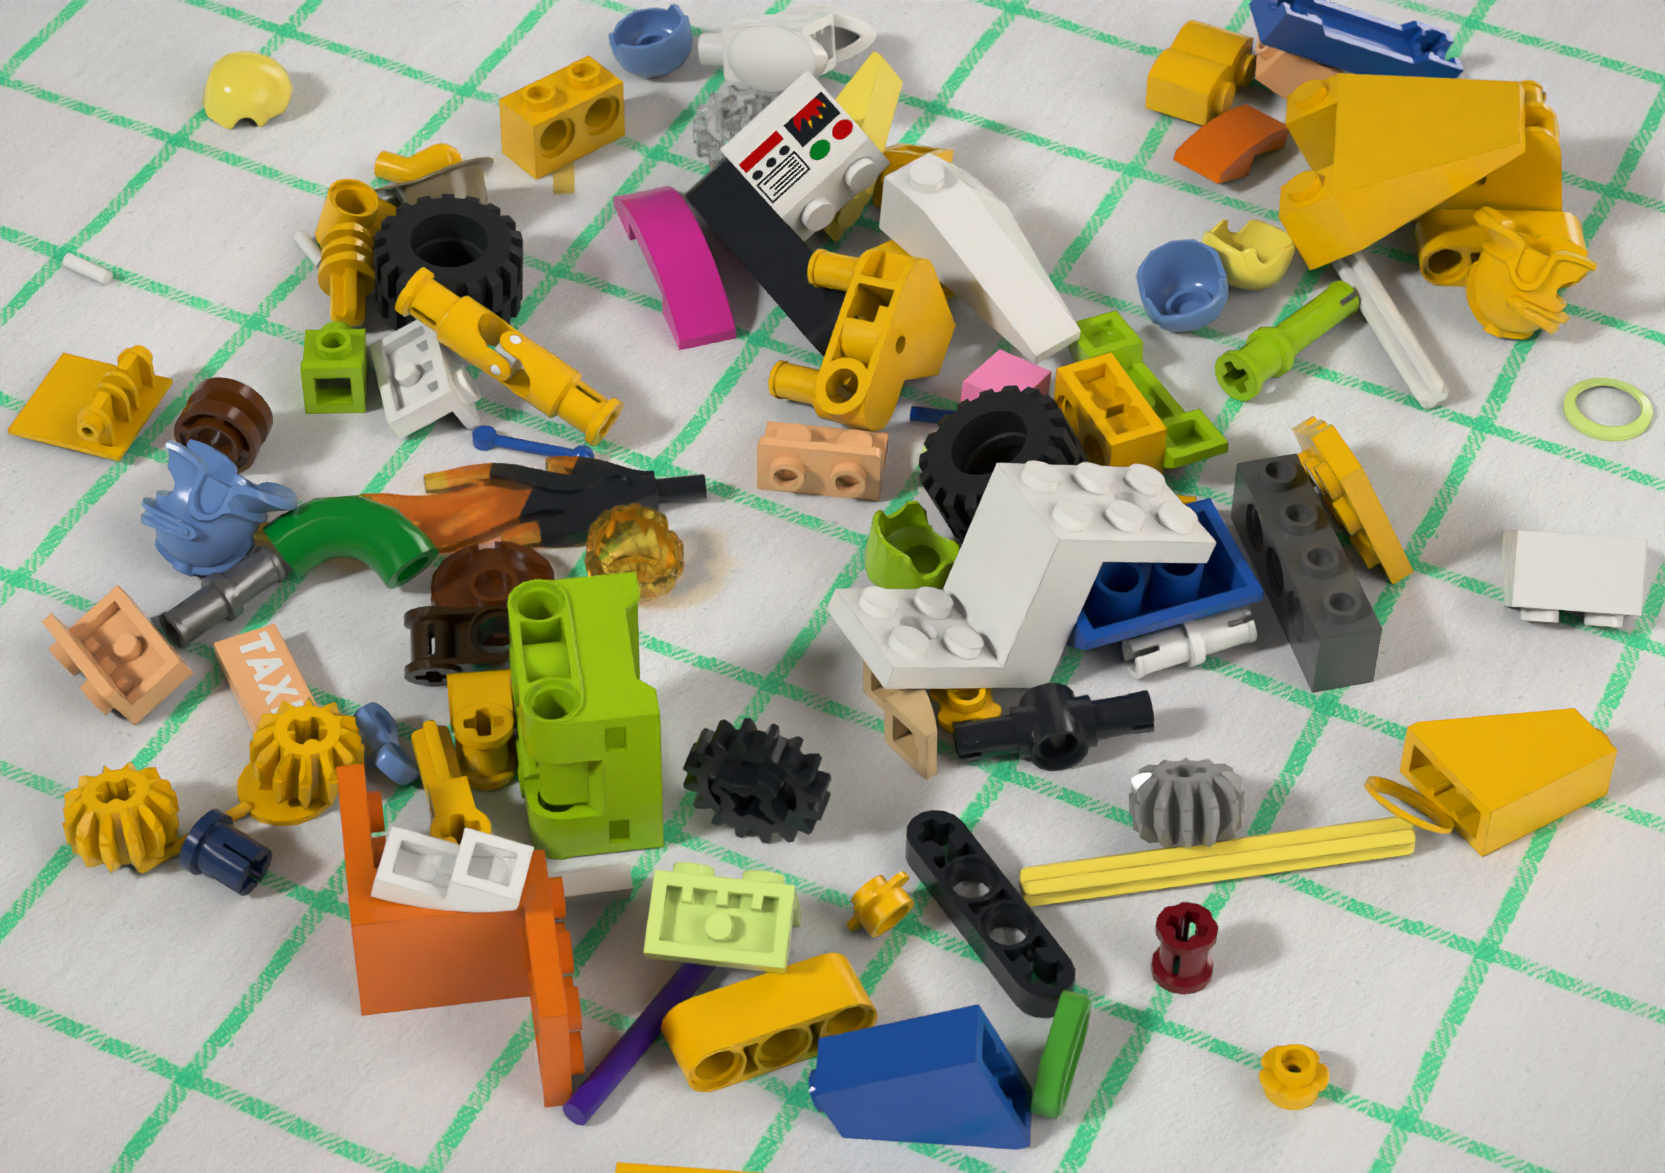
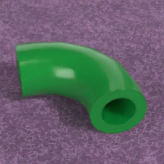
M357 495L314 498L276 517L262 528L281 556L300 578L315 567L331 559L349 557L364 562L377 573L387 588L394 589L420 575L432 564L439 554L438 548L429 536L397 508Z

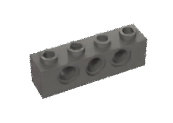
M1297 453L1237 463L1231 519L1312 693L1373 682L1382 627Z

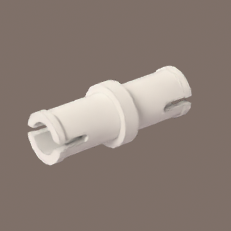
M1247 605L1177 624L1134 639H1125L1122 642L1124 661L1126 662L1131 659L1135 661V664L1129 665L1127 669L1136 680L1143 678L1144 675L1184 662L1187 666L1193 667L1204 663L1206 655L1240 644L1255 642L1257 631L1254 620L1247 623L1243 622V618L1250 616L1251 612Z

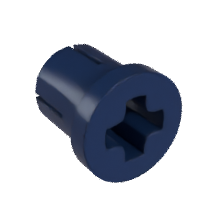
M213 809L203 815L187 835L180 852L179 862L181 867L194 875L205 873L239 895L245 896L258 885V882L248 875L261 882L269 869L272 852L268 847L234 827L231 816L219 809Z

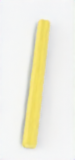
M1397 816L1232 838L1228 841H1215V844L1211 847L1198 845L1186 849L1183 846H1173L1026 866L1019 873V890L1021 897L1029 907L1406 856L1414 852L1416 837L1413 825Z

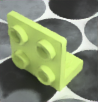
M690 862L674 863L673 871H654L643 951L645 958L786 974L792 927H800L802 912L795 885L784 884L785 877L783 875L763 870H746L743 872L742 879L714 876V868Z

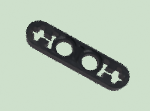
M941 810L922 812L912 818L906 832L905 858L909 867L1013 1003L1022 1012L1035 1018L1054 1017L1063 990L1074 992L1076 969L1072 960L963 821L954 814ZM929 840H932V841H933V842H928V843L924 844L925 841H929ZM948 844V863L945 865L946 854L942 851V849L939 846ZM971 880L983 883L989 889V892L982 897L966 898L956 893L953 887L960 882ZM1008 926L1020 930L1025 935V939L1013 945H1003L995 942L989 936V933L995 928ZM1034 959L1033 972L1040 979V982L1031 984L1032 966L1030 962ZM1053 982H1056V986H1055V987L1049 988V987L1046 985V984H1051V983H1053Z

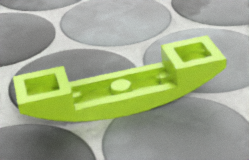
M1117 310L1076 321L1081 330L1080 338L1068 345L1074 362L1111 352L1167 428L1164 468L1174 469L1228 453L1229 442L1201 409L1185 412L1143 362V341Z

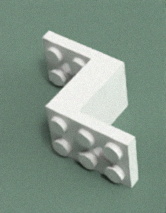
M1035 460L1028 461L1025 464L996 463L943 589L927 586L919 589H884L878 586H868L864 589H835L827 611L884 689L1033 688L1049 683L1103 562L1207 563L1216 545V541L1200 524L1196 513L1184 505L1168 487L1164 476L1150 466L1132 464L1130 467L1100 466L1090 462H1082L1079 465H1049Z

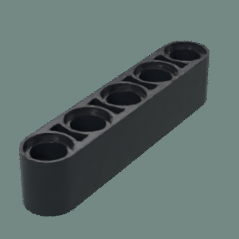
M725 156L688 190L684 196L802 334L824 357L847 292L825 287L817 288L809 283L807 268L813 252Z

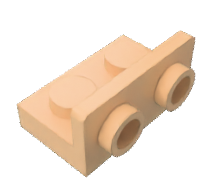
M767 421L765 436L759 438L757 446V489L879 501L888 454L889 433Z

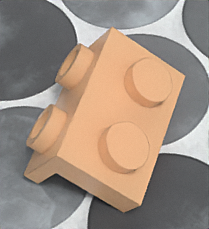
M119 585L111 590L70 628L53 613L42 621L57 640L49 647L51 653L72 675L77 676L82 672L87 678L79 686L87 698L103 714L108 715L115 708L133 725L140 722L194 673L131 596Z

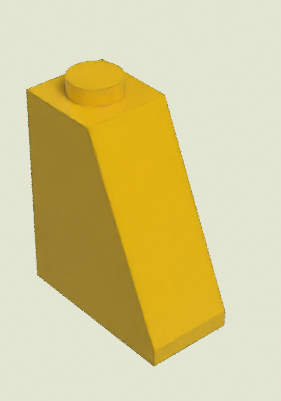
M1575 708L1420 721L1407 727L1400 773L1425 798L1447 813L1455 824L1454 829L1481 857H1484L1607 795L1617 749L1611 744L1603 731L1593 727Z

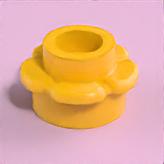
M1302 1044L1277 1045L1270 1048L1262 1056L1261 1066L1263 1069L1259 1072V1081L1266 1097L1274 1105L1287 1110H1301L1311 1106L1317 1100L1319 1092L1327 1087L1329 1082L1328 1067L1324 1063L1319 1062V1054L1308 1046Z

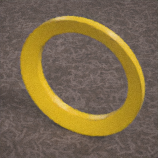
M1369 776L1364 783V787L1382 807L1398 818L1427 831L1442 834L1452 832L1455 824L1451 817L1433 802L1415 791L1378 776ZM1378 792L1393 796L1413 806L1429 817L1436 825L1407 813L1389 802Z

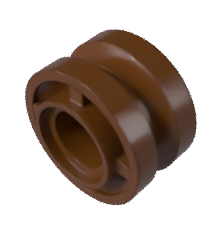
M209 378L200 382L193 390L186 407L182 410L175 423L174 437L176 442L185 447L190 439L214 447L225 454L237 466V474L249 469L254 463L261 445L265 442L272 429L273 416L264 398L248 385L230 378Z

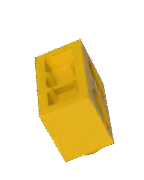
M589 55L499 99L502 153L535 180L625 136L623 81Z
M1110 352L1056 368L1054 400L1062 410L1085 450L1088 461L1100 466L1130 467L1132 464H1143L1156 469L1163 475L1167 428L1114 355Z

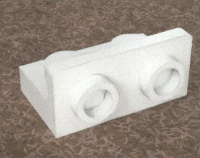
M415 320L369 345L388 426L399 439H402L453 411L470 431L480 425L475 402L480 400L481 396L474 379L465 368L464 363L467 361L438 342L436 339L437 333L419 320Z

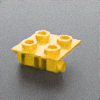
M134 345L132 348L122 350L117 358L118 365L63 352L8 428V434L120 462L173 384V381L170 378L154 374L153 355L146 347L141 345Z

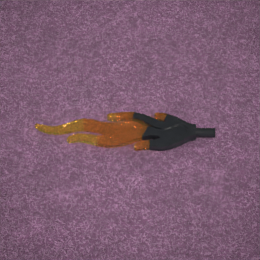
M552 456L545 460L546 471L517 464L483 463L425 474L423 477L426 494L430 495L365 493L357 496L397 508L429 536L438 548L439 554L456 552L462 547L477 543L479 545L501 536V541L513 542L529 548L580 544L587 541L592 529L602 525L611 515L613 508L626 510L637 505L639 513L647 515L658 512V503L707 499L705 474L655 479L654 471L631 469L594 458ZM636 517L616 519L610 533L636 520ZM270 522L261 523L254 536L255 539L271 542L262 529Z

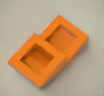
M1244 104L1222 113L1198 129L1176 150L1173 160L1217 184L1248 176L1255 155L1284 148L1289 130L1284 123Z

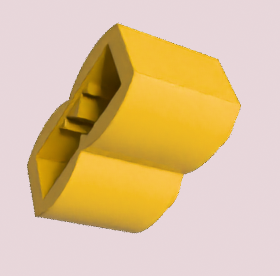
M1189 20L1180 29L1171 47L1165 49L1158 56L1147 76L1145 108L1202 126L1230 110L1235 94L1241 86L1248 87L1256 73V55L1252 54L1254 38L1200 21Z

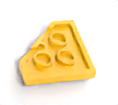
M1314 416L1293 427L1292 431L1302 449V452L1297 455L1313 488L1317 486L1320 492L1324 494L1321 496V499L1339 528L1345 527L1349 534L1352 535L1349 537V540L1367 569L1369 570L1378 564L1392 585L1413 573L1410 562L1363 467L1332 424L1327 425L1321 419L1317 420Z

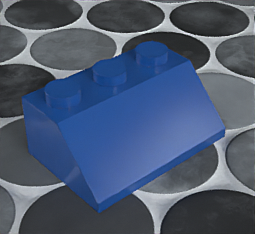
M1211 498L1185 504L1196 513L1200 524L1216 541L1208 562H1103L1066 645L1089 650L1263 600L1264 591Z

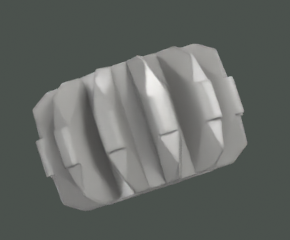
M1184 758L1182 761L1163 760L1159 765H1146L1139 770V774L1132 778V793H1129V815H1133V830L1138 832L1140 838L1148 843L1159 842L1165 848L1183 846L1189 849L1191 846L1198 845L1211 847L1215 844V841H1228L1235 837V832L1242 828L1241 814L1245 813L1244 791H1241V776L1234 773L1233 768L1224 763L1213 764L1209 759L1192 761Z

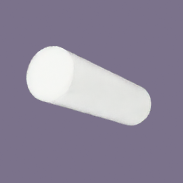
M305 230L297 231L294 235V240L318 269L321 264V249Z
M67 253L63 258V266L104 285H108L112 281L113 273L71 253Z

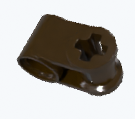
M498 605L464 608L425 606L410 609L404 613V626L410 630L411 663L407 664L404 668V678L408 682L428 686L447 685V674L510 669L509 649L506 652L495 654L489 653L482 648L486 638L492 634H509L508 607ZM433 638H435V653H434V654H432V639H433Z

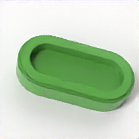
M1063 990L1036 1076L1031 1104L1032 1114L1057 1120L1064 1112L1087 1035L1092 1000L1089 999V995Z

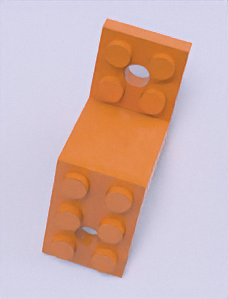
M364 764L336 767L351 931L362 1016L530 996L544 1107L564 1106L573 1095L571 1075L585 1074L580 1031L569 1032L582 1030V1016L578 986H574L572 976H562L563 974L574 973L570 931H566L565 923L555 922L557 919H566L562 876L548 877L545 849L533 850L517 910L499 912L445 911L410 906L371 897L375 877L386 845V836L372 837V833L385 832L381 790L367 792Z

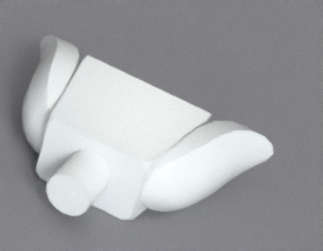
M815 5L793 7L776 14L743 16L722 26L721 33H702L698 42V55L702 66H723L724 78L728 83H745L757 90L777 92L786 90L807 69L817 78L835 68L837 64L855 57L875 41L876 31L869 20L851 11Z

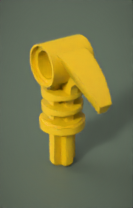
M340 179L331 184L315 230V237L322 251L321 264L318 268V284L321 290L330 296V319L347 323L351 327L361 326L364 323L365 296L375 289L373 249L376 232L381 231V222L387 215L396 216L397 208L379 198L372 187L355 179Z

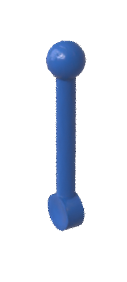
M479 426L472 433L473 445L481 451L491 450L496 446L572 461L573 465H575L578 457H595L592 449L586 445H578L571 449L498 435L491 426Z

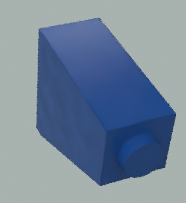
M979 1004L819 1038L816 1069L812 1070L809 1075V1091L815 1108L819 1112H825L842 1138L1015 1150L1030 1147L1033 1089Z

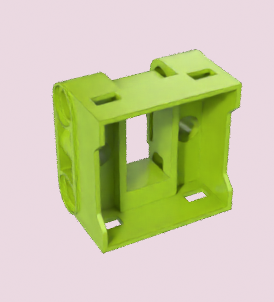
M636 572L557 580L534 579L516 586L508 597L509 658L517 737L515 739L520 794L521 799L524 798L531 845L534 847V850L545 849L546 858L551 860H565L575 856L664 847L660 710L656 688L640 680L638 623L640 591Z

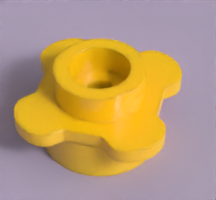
M993 688L930 689L931 699L937 701L939 705L938 723L951 734H953L952 722L1001 716L1002 709L999 704L993 702L991 696Z
M905 871L899 872L889 881L883 875H878L866 882L851 898L855 912L853 917L847 922V928L852 932L863 926L872 938H876L897 925L914 906V901L902 888L910 878Z

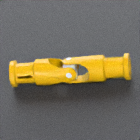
M422 267L411 277L396 301L395 311L405 317L411 315L435 331L438 342L505 385L514 394L549 418L558 416L585 434L584 440L594 447L598 445L618 419L624 403L615 397L608 399L581 381V372L544 347L530 340L510 326L505 320L468 295L460 298L435 281L434 273L425 267ZM487 345L497 346V347L495 348V350H492V349L489 348Z

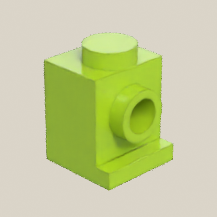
M333 321L325 324L321 329L305 330L303 361H301L300 365L305 414L366 413L369 375L366 329H353L347 323ZM350 378L351 388L320 389V379Z

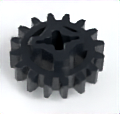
M744 718L740 729H736L726 719L719 721L715 732L704 728L697 742L693 743L683 766V770L688 773L683 783L684 789L698 792L693 802L696 809L711 808L715 812L711 821L714 825L718 826L726 823L735 828V835L743 838L748 830L757 832L762 843L766 844L770 843L773 833H778L788 843L794 842L798 830L808 835L811 834L817 820L821 821L831 793L827 789L832 778L830 773L818 771L822 761L820 754H803L800 751L804 741L800 736L787 739L780 735L779 725L773 723L766 732L757 730L751 718Z

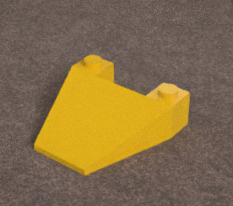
M1338 73L1324 80L1312 79L1301 84L1293 93L1287 95L1285 125L1312 170L1295 175L1288 183L1281 186L1278 218L1310 271L1365 249L1526 152L1525 96L1520 81Z

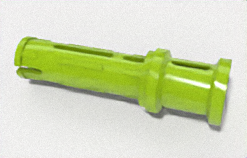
M1341 280L1334 281L1327 286L1326 290L1277 326L1259 327L1248 335L1246 345L1239 350H1228L1219 356L1214 365L1215 376L1224 392L1233 399L1249 401L1260 393L1263 386L1262 383L1269 378H1280L1290 371L1296 354L1343 319L1357 312L1359 308L1358 296L1351 298L1342 306L1340 304L1342 299L1355 291L1353 287Z

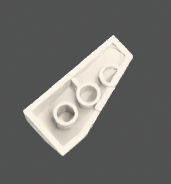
M931 153L925 154L884 177L879 228L910 256L930 260L939 281L1032 363L1037 364L1079 340L1081 330L1007 205L969 172Z

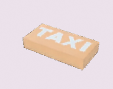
M275 623L213 643L216 660L253 733L257 732V725L260 723L261 714H276L282 700L298 707L303 706L310 696L314 705L317 706Z

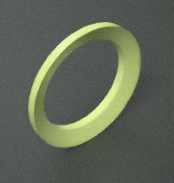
M1590 378L1580 381L1568 390L1563 403L1564 415L1576 430L1591 438L1603 441H1625L1635 438L1649 427L1652 418V406L1646 395L1635 386L1613 378ZM1591 387H1615L1631 394L1638 401L1641 414L1635 421L1626 425H1601L1589 420L1578 410L1576 398L1581 392Z

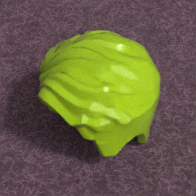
M907 501L903 507L890 515H885L882 510L876 511L873 515L865 547V570L868 579L874 585L884 589H919L926 586L943 589L961 544L934 532L932 526L928 524L927 511L918 501Z

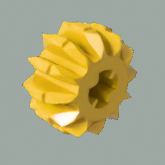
M309 696L303 706L295 707L282 700L276 714H261L260 723L257 725V732L253 733V740L249 744V760L253 762L254 777L258 782L260 790H273L277 804L284 803L291 798L298 799L305 810L311 800L320 799L331 806L333 805L338 795L336 767L364 764L365 746L361 743V736L359 735L355 716L341 715L336 702L322 708L317 707Z
M128 762L124 767L117 770H111L103 765L101 774L97 776H80L78 788L64 794L65 805L63 812L65 822L62 825L67 843L71 845L73 854L80 855L86 867H96L105 863L110 873L115 872L121 865L132 864L137 869H140L142 859L146 857L163 858L165 846L178 840L179 820L177 812L180 810L177 795L172 790L170 780L161 779L156 767H147L137 771L132 762Z

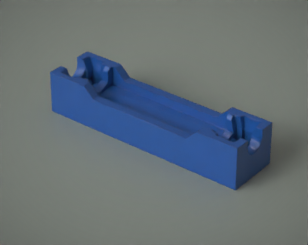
M1252 0L1249 3L1261 44L1354 74L1457 79L1464 71L1460 59L1452 58L1445 61L1446 52L1454 41L1450 31L1417 20L1400 25L1327 0Z

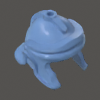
M169 439L164 447L167 448L169 453L168 470L175 481L173 491L158 490L156 491L155 498H143L142 507L145 511L141 514V524L155 529L157 536L155 546L158 552L177 571L190 577H194L195 574L209 575L213 572L220 574L251 553L255 546L254 536L261 523L266 522L268 519L266 512L293 510L297 507V495L290 488L278 483L263 482L257 485L237 474V466L225 454L214 447L192 439L188 441L185 447Z

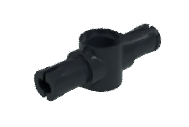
M1045 683L1027 691L1019 700L1018 706L1010 707L1008 715L952 722L953 739L959 765L978 761L979 759L1016 754L1018 759L1031 758L1033 764L1040 769L1062 771L1080 763L1087 755L1088 749L1096 747L1100 739L1154 732V712L1147 690L1091 701L1089 695L1075 697L1073 690L1066 685Z

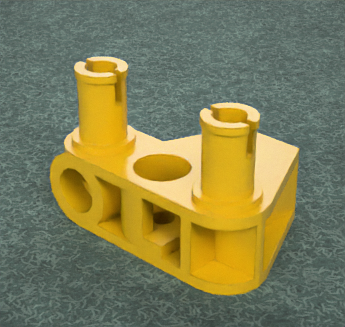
M1532 80L1520 81L1525 96L1526 152L1410 222L1417 224V221L1424 214L1438 209H1480L1486 206L1495 210L1562 211V154L1559 139V122L1556 113L1550 106L1546 105V92H1542L1543 86L1540 83Z
M875 248L866 250L859 258L828 252L825 249H818L809 260L807 268L809 283L817 288L825 287L847 293L820 370L780 360L773 366L769 375L768 389L770 395L781 400L788 399L811 404L820 419L841 423L848 429L879 431L890 421L905 380L939 375L956 326L930 260Z

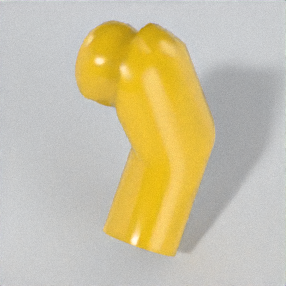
M446 143L431 145L410 157L383 150L376 159L374 174L377 178L398 184L420 179L444 167L462 162V158L456 148Z

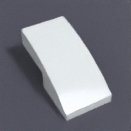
M391 825L371 897L410 906L445 911L499 912L517 910L534 847L466 827L461 844L459 845Z

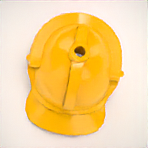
M1483 206L1473 215L1488 239L1481 242L1483 250L1478 261L1469 266L1467 272L1465 295L1469 308L1478 322L1484 326L1483 330L1499 338L1527 339L1533 335L1534 331L1540 328L1553 335L1559 330L1561 323L1566 324L1570 319L1563 311L1568 304L1557 294V290L1562 284L1577 282L1585 273L1595 271L1597 263L1586 258L1588 251L1578 244L1554 235L1540 234L1537 238L1521 233L1514 229L1513 222L1505 214L1493 208Z

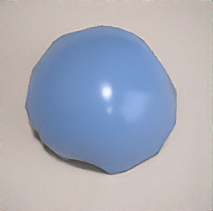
M677 4L670 5L668 10L656 7L634 10L618 21L614 31L608 35L615 59L621 67L629 73L646 79L666 76L680 68L689 57L693 43L689 16L684 15Z
M1194 239L1169 241L1150 251L1137 270L1136 279L1145 312L1154 324L1159 325L1163 330L1174 333L1197 331L1219 318L1229 298L1228 279L1218 252L1213 247Z

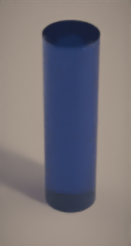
M911 406L910 421L937 424L945 414L951 415L955 410Z

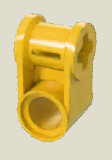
M511 669L447 674L451 733H455L456 755L462 776H467L470 788L475 790L490 791L502 788L512 781L517 770L514 736L516 722Z

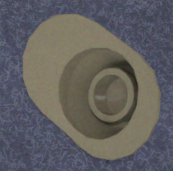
M490 157L474 158L444 167L420 179L374 190L379 198L396 196L401 205L405 203L417 204V198L430 196L432 199L442 198V194H454V198L465 199L466 196L479 198L480 204L486 205L488 197L483 172L493 165L494 160Z

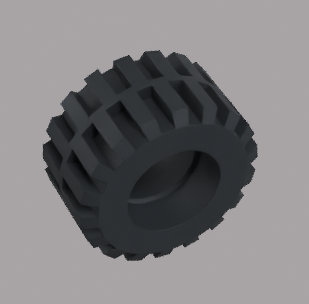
M442 194V198L435 199L425 196L417 198V204L405 203L396 208V216L387 215L381 222V231L376 232L374 240L375 300L378 301V311L381 317L389 318V326L394 331L417 320L411 315L405 317L395 311V304L411 277L422 267H425L434 273L435 281L460 298L468 295L510 325V318L517 317L521 309V300H523V238L521 231H516L515 221L509 215L500 216L501 208L492 203L482 205L479 203V198L466 196L465 199L454 198V194Z
M1017 385L1004 386L1000 392H994L992 388L982 391L978 398L969 401L967 398L957 404L958 409L951 415L945 414L937 422L939 426L937 432L928 434L924 442L927 451L920 454L918 465L922 470L919 477L923 487L955 538H959L961 543H963L996 463L1025 464L1028 461L1035 460L1049 465H1079L1082 462L1089 461L1085 450L1053 398L1048 394L1042 396L1039 389L1028 386L1020 391Z

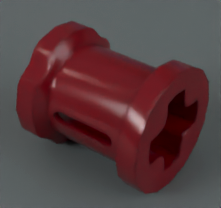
M1181 902L1174 906L1165 907L1157 916L1155 934L1161 943L1153 953L1151 973L1153 979L1161 988L1181 995L1193 994L1204 989L1211 981L1214 964L1208 951L1216 943L1219 926L1213 919L1209 909L1196 903ZM1193 922L1196 925L1195 935L1188 939L1190 923ZM1180 959L1179 973L1175 974L1173 972L1174 961Z

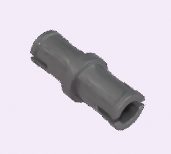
M259 545L251 554L222 574L213 572L202 579L201 589L168 612L165 611L159 615L160 625L173 644L178 648L183 647L185 649L192 641L223 619L233 621L243 614L244 604L274 583L284 579V568L277 556L268 547Z

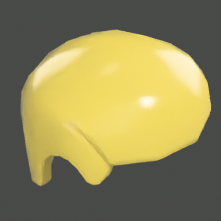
M237 51L226 54L213 64L205 85L202 104L207 116L224 128L232 129L236 122L242 118H251L259 127H262L267 123L268 119L283 114L286 111L291 100L293 87L287 71L275 59L256 52Z
M1223 219L1211 231H1206L1201 240V243L1213 247L1218 252L1229 286L1255 291L1271 288L1279 282L1285 274L1296 250V246L1286 232L1266 222L1254 219L1248 221L1240 231L1235 233L1229 231L1228 221Z

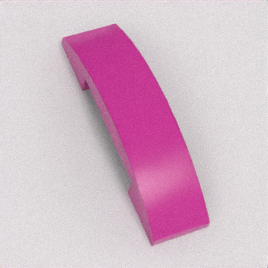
M670 186L614 196V207L629 240L637 239L660 289L663 315L679 350L736 339L734 320L715 261L699 224L682 196Z

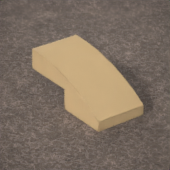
M863 660V692L884 711V742L926 780L936 775L937 726L935 714L925 689H884Z

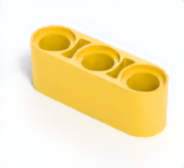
M1438 209L1424 214L1417 221L1415 237L1420 272L1426 281L1438 286L1465 287L1469 266L1478 261L1483 250L1481 242L1488 239L1473 215L1479 209ZM1497 210L1505 214L1513 222L1516 231L1537 238L1540 234L1558 236L1570 240L1586 250L1582 225L1578 218L1571 213L1562 211ZM1587 273L1582 275L1577 282H1568L1562 284L1559 287V289L1571 287L1575 284H1578L1582 279L1586 277Z
M831 952L788 965L786 974L767 972L689 998L677 1004L667 1013L662 1021L661 1030L690 1088L697 1092H711L816 1057L819 1038L874 1027L878 1014L848 958L840 953Z

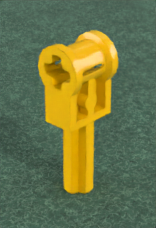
M434 720L423 722V728L412 733L411 742L429 805L430 836L460 845L465 827L491 835V822L486 814L476 809L467 776H462L449 728L445 725H437Z

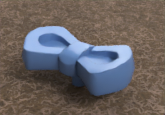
M370 702L357 709L353 715L355 716L356 725L369 739V744L374 750L365 759L368 766L372 769L378 767L391 780L402 786H406L418 778L420 775L418 765L404 752L398 740V724L390 713L375 702Z

